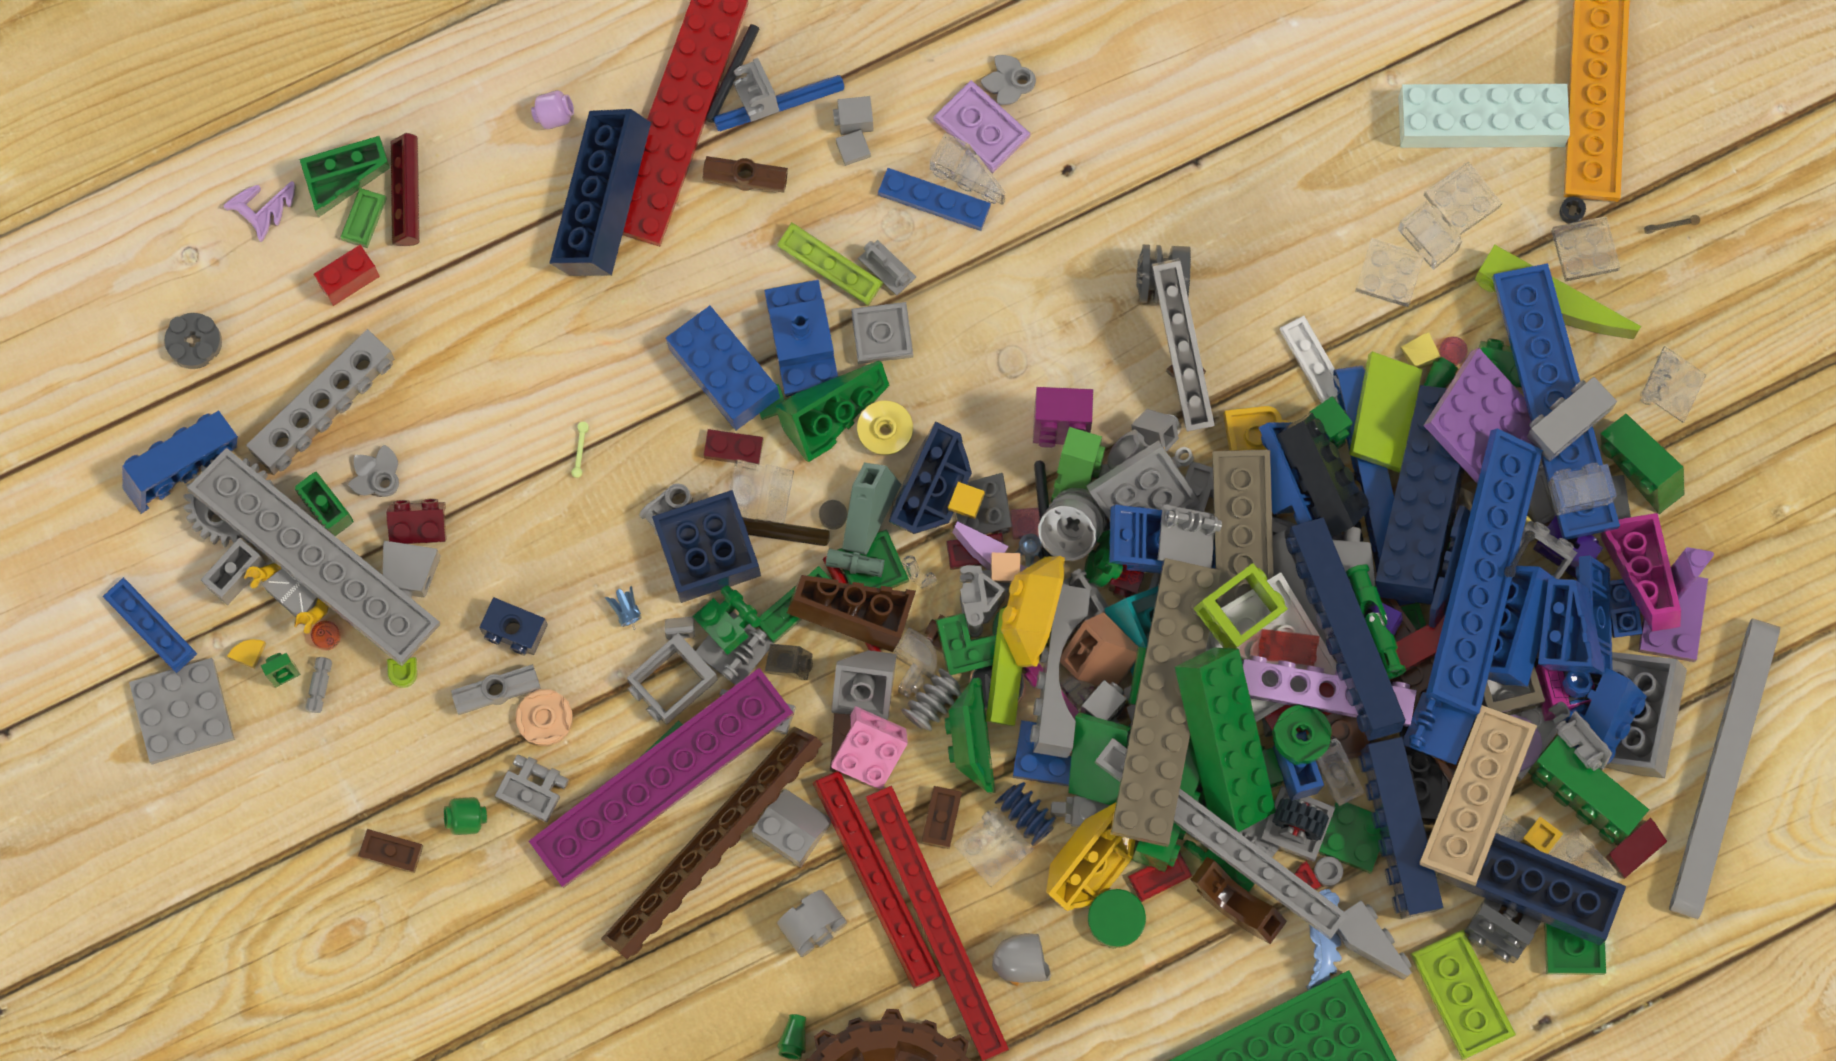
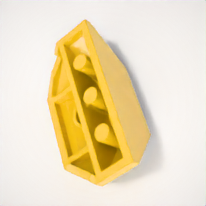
M1044 557L1016 574L1010 584V596L1007 607L1002 614L1003 623L1001 631L1017 666L1037 667L1039 663V656L1043 652L1051 632L1064 581L1063 565L1065 557Z
M1116 803L1086 818L1050 863L1046 893L1066 911L1091 905L1098 895L1109 890L1133 859L1135 840L1110 834Z

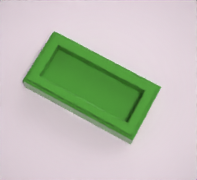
M359 188L341 234L342 241L355 245L361 244L362 247L368 248L387 200L385 195Z

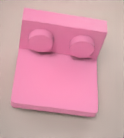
M855 706L850 715L851 729L835 755L831 767L871 786L882 789L908 744L906 728Z

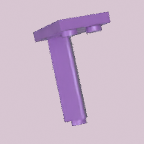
M1687 547L1673 563L1671 571L1681 608L1680 627L1652 632L1643 617V634L1640 636L1638 652L1689 662L1697 660L1708 578L1698 576L1714 556L1713 552Z

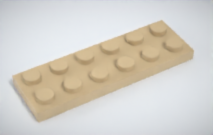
M1481 705L1480 713L1477 715L1421 858V866L1476 886L1537 725Z

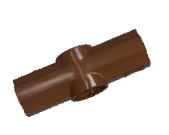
M706 156L702 178L706 182L734 185L743 191H749L754 188L784 193L787 184L788 168L758 164L748 158L731 160ZM742 171H750L752 173L748 178L738 176Z

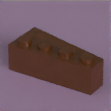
M801 575L786 613L884 650L894 652L902 637L916 590L906 589L904 592L892 590L893 587L881 586L880 588L864 586V583L853 582L852 584L839 583L835 579Z

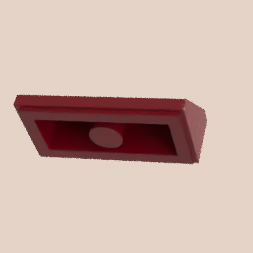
M1649 818L1605 858L1625 879L1666 844L1667 840L1653 819Z

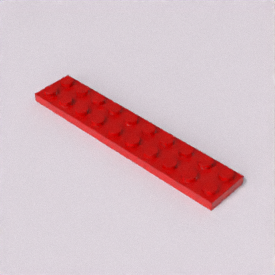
M748 0L690 1L647 118L651 122L623 236L661 246L706 123V115L716 95L747 10Z

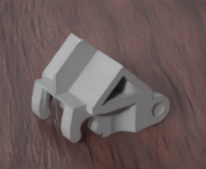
M967 565L960 569V581L963 583V588L960 589V602L962 613L965 614L970 637H979L983 632V624L988 623L1003 604L1011 583H997L991 579V570L982 571L981 566Z

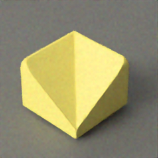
M1429 332L1401 347L1408 364L1420 369L1432 365L1434 361H1438L1440 358V354Z

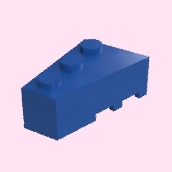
M1548 579L1538 664L1551 671L1605 674L1588 587L1577 580Z

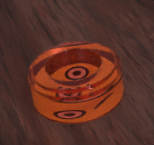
M325 620L318 622L312 628L311 639L319 649L331 650L339 644L341 633L336 624Z

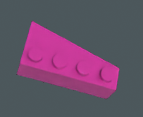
M1658 513L1618 519L1620 527L1615 530L1601 532V541L1649 628L1653 632L1680 627L1681 608Z

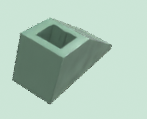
M864 462L852 486L842 547L844 551L853 553L856 551L864 555L868 553L902 485L887 466Z

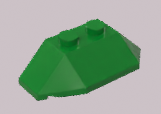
M973 678L948 710L949 717L945 718L946 734H951L953 746H948L950 763H955V768L987 793L992 794L996 793L983 686L980 678Z

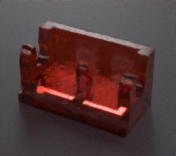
M1261 629L1257 656L1265 657L1269 661H1288L1295 664L1314 666L1317 660L1316 653L1320 636Z

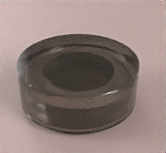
M829 500L823 503L819 509L821 524L832 530L841 528L847 520V510L844 504L837 500Z

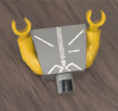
M271 563L261 568L249 567L244 575V579L247 577L254 578L250 584V587L253 589L257 588L260 582L263 581L262 586L296 617L294 627H297L299 624L305 625L303 631L305 634L310 633L312 625L328 613L329 606L276 563Z

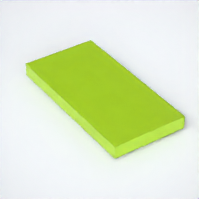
M1373 351L1368 354L1349 455L1400 473L1418 396L1422 369Z
M1464 930L1458 931L1410 954L1462 1060L1516 1035Z

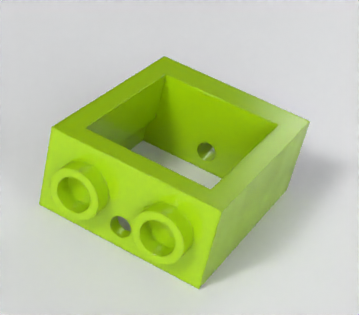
M1254 563L1193 608L1223 648L1239 647L1288 610L1282 595L1273 590L1267 582L1265 573L1260 568H1257ZM1243 579H1246L1271 613L1241 635L1215 600Z

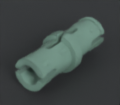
M829 548L825 566L848 570L850 574L856 575L858 572L881 578L885 560L860 555V552L856 551L853 554Z

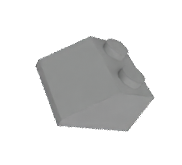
M784 789L778 799L765 810L752 829L753 837L801 868L831 825V821L828 816L787 789Z

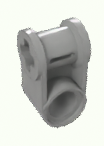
M673 484L660 496L648 503L641 510L639 516L642 519L646 518L654 527L655 534L658 536L652 516L693 503L690 491L683 484ZM680 493L686 495V500L682 504L672 503L675 495Z

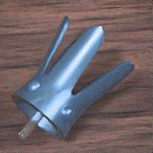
M1026 534L1020 539L1019 548L1015 553H1020V556L1025 555L1027 567L1033 565L1035 556L1043 559L1042 544L1039 537L1035 534Z
M630 586V592L626 591L625 594L621 589L616 591L619 603L614 598L605 597L618 615L621 627L632 625L633 630H636L634 623L642 617L638 606L635 604L632 586Z

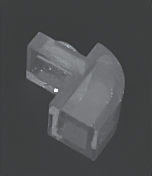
M909 627L894 650V654H897L896 658L910 666L898 686V692L907 698L912 691L917 693L925 680L922 675L931 679L937 671V654L933 644L925 636Z

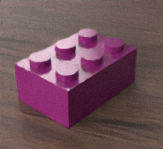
M1036 387L1033 443H1037L1040 447L1044 448L1055 447V444L1064 445L1069 427L1091 433L1093 389Z

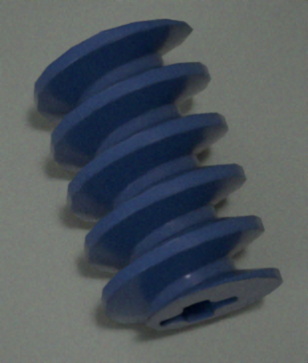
M1022 782L1013 785L995 801V804L1004 802L1000 808L1001 811L1005 813L1011 810L1008 819L1010 821L1019 819L1016 828L1018 830L1026 828L1023 836L1025 838L1034 836L1031 845L1035 846L1054 829L1052 825L1056 817L1045 818L1049 809L1038 810L1037 808L1041 800L1038 799L1031 802L1030 798L1033 791L1023 793L1022 790L1026 783Z

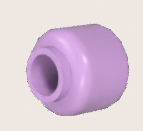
M555 90L537 96L535 107L531 108V112L536 123L540 122L545 129H553L570 122L571 116L574 115V107L568 94L564 95L563 92Z

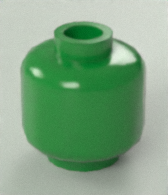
M475 797L454 798L450 800L448 806H444V825L446 829H450L453 835L477 834L480 832L482 824L487 823L486 807L481 806L479 800Z

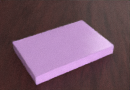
M972 80L933 117V120L992 174L1030 137L1029 131Z

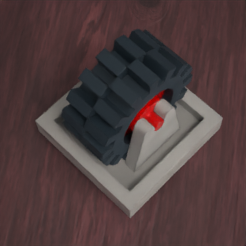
M1281 786L1274 803L1276 812L1269 816L1260 841L1314 862L1335 807L1311 797L1292 801L1289 799L1286 788Z

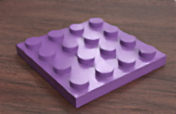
M1480 348L1472 350L1423 426L1477 484L1491 430L1498 428L1533 445L1527 438L1531 430L1529 426L1531 420L1524 396Z

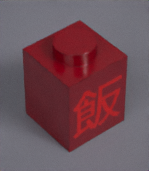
M1122 564L1123 569L1117 579L1112 578L1109 591L1113 592L1115 597L1122 600L1138 594L1145 572L1127 570V565Z

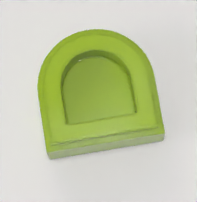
M416 657L409 658L403 666L393 659H387L388 677L393 685L399 688H406L416 681Z

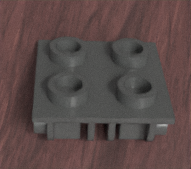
M1003 473L968 482L967 485L985 491V495L975 519L956 513L957 521L983 534L999 531L1002 534L1010 532L1009 528L1012 527Z

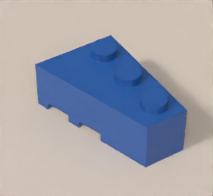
M1604 666L1605 674L1600 673L1602 677L1596 691L1590 689L1587 698L1592 700L1585 715L1580 714V716L1589 724L1597 736L1607 744L1612 752L1607 762L1609 764L1615 756V749L1619 742L1628 735L1633 719L1642 712L1647 696L1629 678Z

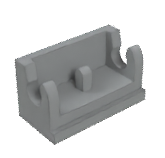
M758 58L734 70L736 76L748 73L746 77L734 81V86L751 122L779 112L775 92Z

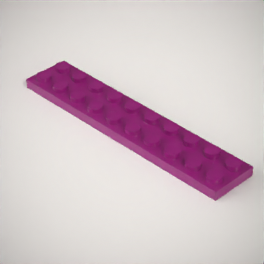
M758 668L530 839L529 843L564 888L793 716L794 713L762 670Z

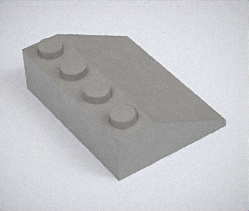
M1612 652L1613 671L1629 678L1647 698L1645 699V706L1642 712L1636 715L1630 724L1631 728L1626 738L1621 739L1616 747L1613 760L1606 764L1605 767L1635 775L1665 778L1687 669L1677 659ZM1590 674V675H1591V678H1598V677H1596V676Z

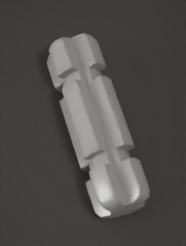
M317 657L314 668L316 672H313L308 693L310 698H307L306 710L312 713H320L322 711L324 703L322 698H325L329 679L327 673L330 672L332 661L328 658Z

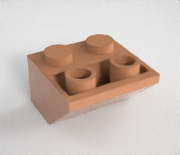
M1103 612L1083 622L1061 654L1060 663L1077 680L1099 686L1105 680L1109 684L1114 682L1119 686L1135 663L1138 646Z

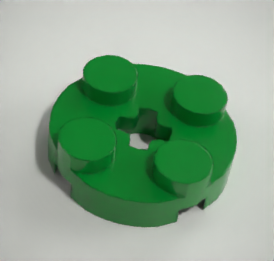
M1110 530L1102 533L1097 540L1100 544L1096 551L1092 550L1089 552L1085 562L1084 572L1087 574L1085 578L1089 579L1088 583L1097 587L1105 586L1111 578L1117 579L1123 569L1122 564L1109 563Z
M1296 705L1286 709L1279 716L1272 730L1273 741L1278 752L1294 765L1317 761L1328 750L1331 741L1332 729L1326 716L1321 711L1315 708L1303 707L1304 705ZM1297 728H1300L1301 731L1307 730L1309 732L1306 737L1308 741L1299 740L1296 737Z

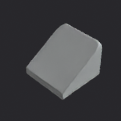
M694 618L666 619V638L671 640L678 633L684 639L694 638Z

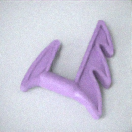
M293 181L287 184L257 213L246 204L261 191L259 185L239 193L225 203L224 208L227 211H238L252 224L257 232L259 241L262 242L269 231L271 214L274 215V223L278 226L282 218L284 200L286 199L288 207L292 206L295 196V184Z

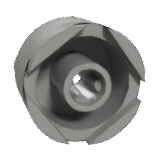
M818 890L801 900V905L796 909L792 907L777 922L780 930L800 957L809 954L816 944L820 948L833 939L831 933L839 931L847 924L846 919L823 890Z

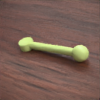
M580 422L577 426L580 434L575 468L571 471L572 476L575 478H579L582 475L580 467L585 433L589 430L586 422Z

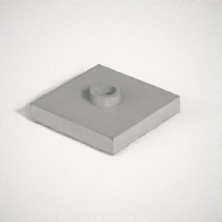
M906 302L851 309L858 364L872 363L878 360L888 361L913 358Z

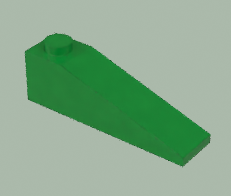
M878 360L796 393L776 405L775 409L783 431L803 458L810 462L830 450L837 443L836 438L846 428L849 430L855 422L853 420L858 414L874 403L890 384L883 364Z

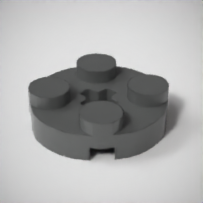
M187 313L173 318L165 333L164 341L167 352L177 364L188 369L205 367L214 356L217 357L222 347V336L212 318L200 313ZM191 335H196L197 338H200V342H196L195 347H190V344L186 342Z

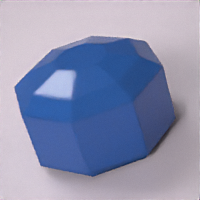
M1568 672L1562 684L1565 693L1573 698H1581L1588 694L1593 686V681L1589 673Z

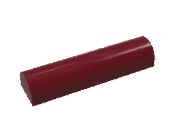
M404 133L390 141L392 244L414 246L420 242L418 137L414 134Z

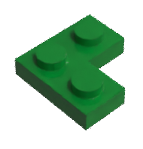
M964 613L935 619L947 672L950 675L993 665L997 634L970 640Z

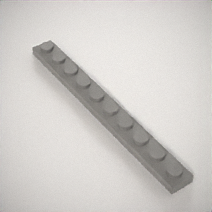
M1112 738L1096 759L1095 764L1120 782L1127 748ZM1179 790L1174 817L1176 825L1329 940L1334 936L1347 918V913L1183 790Z

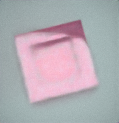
M1039 507L1013 509L1010 511L1013 540L1021 539L1026 534H1035L1039 537Z

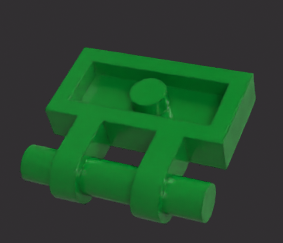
M729 585L721 589V594L725 597L721 604L713 598L692 616L727 655L749 637L743 630L750 624L753 628H756L761 624V619L757 616V610L752 605H747L739 591L733 590ZM736 609L739 615L733 619L729 614Z

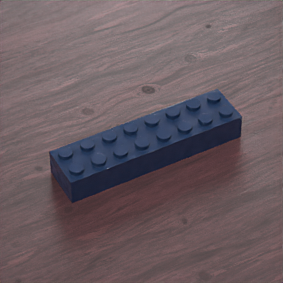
M1423 385L1419 387L1376 576V587L1381 598L1432 605L1438 579L1442 574L1444 557L1449 543L1464 469L1423 425L1447 388Z

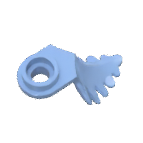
M1329 889L1319 892L1338 907L1340 898L1336 893H1332ZM1310 924V938L1315 943L1314 957L1316 962L1313 968L1314 974L1311 976V981L1306 987L1308 990L1322 984L1323 981L1330 980L1329 974L1337 972L1333 962H1340L1342 959L1340 953L1336 950V947L1341 946L1339 936L1335 933L1329 940Z

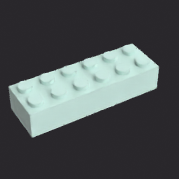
M1402 84L1398 96L1400 148L1565 147L1570 136L1567 84Z

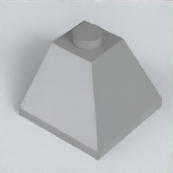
M868 650L837 661L832 713L851 714L855 706L888 720L897 654Z

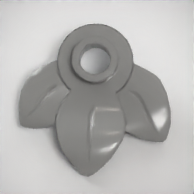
M996 55L995 65L997 71L981 80V84L987 91L998 94L997 103L1001 105L1015 103L1022 94L1032 91L1036 84L1034 73L1030 69L1022 67L1017 58L1008 55ZM1020 79H1024L1027 81V83L1019 84L1017 81Z
M383 445L378 451L376 458L367 455H355L354 468L358 476L349 482L350 488L355 493L363 496L374 493L381 497L393 495L399 487V479L395 474L398 460L394 452L386 445ZM383 480L390 481L388 487L383 488L380 486Z

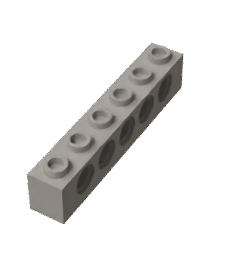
M367 329L246 445L250 452L273 475L278 471H284L299 451L303 452L311 445L312 438L315 435L326 431L331 426L332 419L339 412L344 413L353 403L352 400L359 393L363 394L368 391L373 384L372 381L379 374H385L392 367V362L395 360L392 352ZM361 361L370 362L366 369H356ZM340 381H350L346 388H336ZM328 399L329 404L325 408L319 409L316 407L320 400ZM300 419H309L307 426L303 428L296 427ZM279 439H289V442L286 446L281 448L276 447V443Z

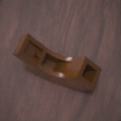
M1206 857L1190 879L1198 888L1197 892L1213 907L1244 930L1269 944L1273 942L1287 922L1274 906L1258 899L1243 889L1215 860Z

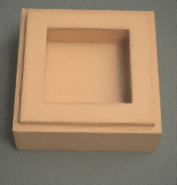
M992 552L991 579L997 583H1011L1015 575L1020 572V553Z

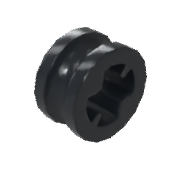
M1568 197L1560 207L1559 214L1561 219L1568 224H1577L1585 215L1586 204L1579 197ZM1571 205L1576 206L1577 213L1574 216L1568 214L1569 209L1566 208L1567 206L1569 208Z

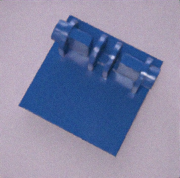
M1423 692L1412 717L1411 725H1409L1404 736V746L1456 765L1477 714H1469Z

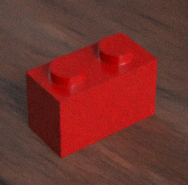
M361 244L314 273L319 286L333 306L380 277L375 265Z

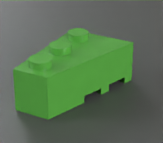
M1069 427L1057 470L1059 475L1055 480L1051 502L1062 491L1070 488L1088 490L1087 485L1092 483L1093 477L1098 479L1105 447L1101 446L1102 436Z

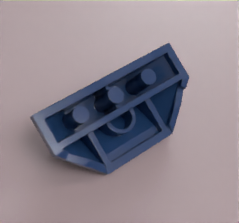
M936 421L934 422L920 446L894 501L889 519L890 523L912 534H916L950 522L954 512L948 510V506L957 483L960 482L967 485L972 474L960 433Z

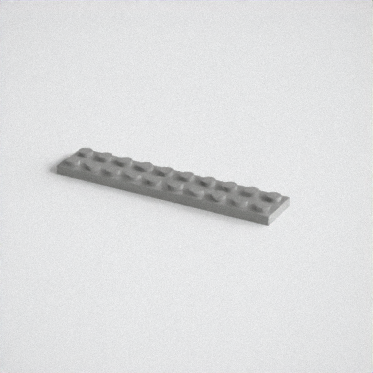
M226 448L187 487L188 492L399 665L403 666L440 626V621L229 449Z

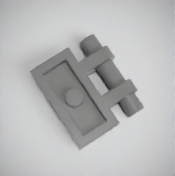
M518 754L513 765L521 768L519 775L508 771L495 797L547 823L560 799V796L551 792L554 785L565 789L569 779L560 775V771L554 768L549 770L537 764L538 761L531 757L527 759ZM534 774L544 779L542 786L529 781L530 775Z

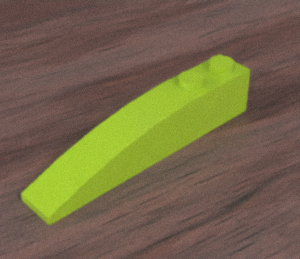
M1494 244L1478 271L1475 281L1484 290L1496 292L1492 279L1494 274L1532 267V265ZM1552 277L1565 325L1608 336L1628 339L1635 338L1641 328L1640 325Z

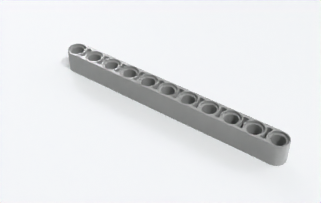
M1752 618L1747 627L1670 901V911L1695 919H1699L1702 913L1778 641L1779 626Z

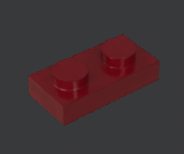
M708 429L703 456L704 459L759 466L764 439L760 436Z

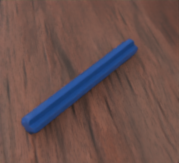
M837 75L777 95L776 100L779 112L843 91L844 82L842 77ZM744 107L714 117L715 126L720 132L751 122Z

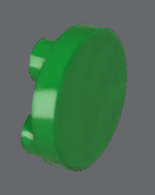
M1111 889L1098 895L1092 902L1088 912V926L1092 935L1100 943L1112 949L1126 947L1134 943L1141 936L1146 924V913L1141 901L1131 892L1122 889Z

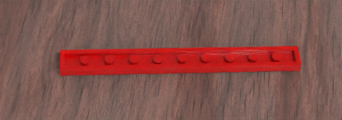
M892 785L866 796V801L981 1061H987L1009 1051Z

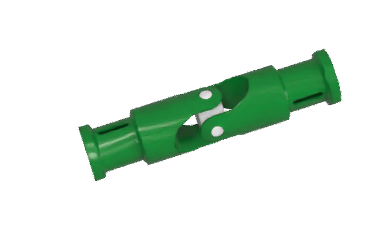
M1367 564L1357 565L1346 571L1347 577L1350 580L1364 618L1368 608L1378 606L1380 613H1369L1365 621L1388 678L1398 677L1406 672L1405 665H1401L1396 650L1398 646L1394 635L1386 628L1388 624L1387 616L1377 588L1371 583L1368 574L1370 571Z

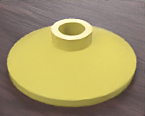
M878 401L866 407L861 413L857 423V433L861 443L869 451L879 455H891L907 446L913 434V422L908 411L900 404L892 401ZM888 427L891 431L889 434L883 435L880 429Z

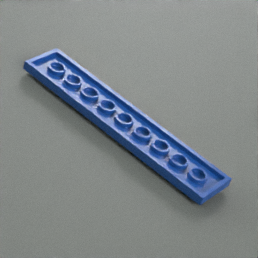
M1548 263L1497 273L1492 277L1531 422L1541 414L1546 417L1551 413L1550 407L1561 397L1565 400L1573 394L1571 390L1580 382ZM1593 426L1550 462L1543 454L1541 455L1542 465L1563 539L1567 540L1611 531L1620 527Z
M1498 428L1490 431L1426 695L1472 715L1480 713L1543 451Z

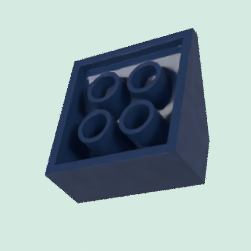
M733 490L652 516L681 603L719 591L724 586L729 585L731 587L761 576L759 564Z

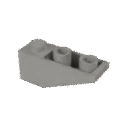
M1361 900L1344 911L1348 916L1336 933L1346 948L1399 978L1406 979L1412 973L1409 969L1412 965L1403 952L1398 953L1392 944L1395 941L1386 928H1380L1376 922L1378 916L1369 904L1365 906Z

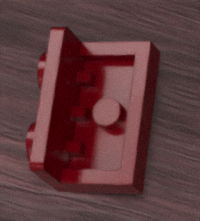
M424 499L421 503H410L409 500L394 501L393 504L389 505L386 512L389 542L402 544L446 542V503L438 502V499Z

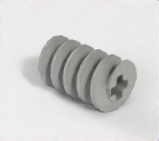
M939 668L938 671L941 677L936 675L931 677L933 685L925 684L923 686L926 694L917 692L915 696L918 702L910 700L908 702L910 710L901 709L902 713L921 729L924 728L931 731L932 727L929 721L933 720L939 723L940 719L936 713L939 711L947 714L948 712L944 704L953 705L955 702L952 696L959 697L962 694L958 682L942 668Z

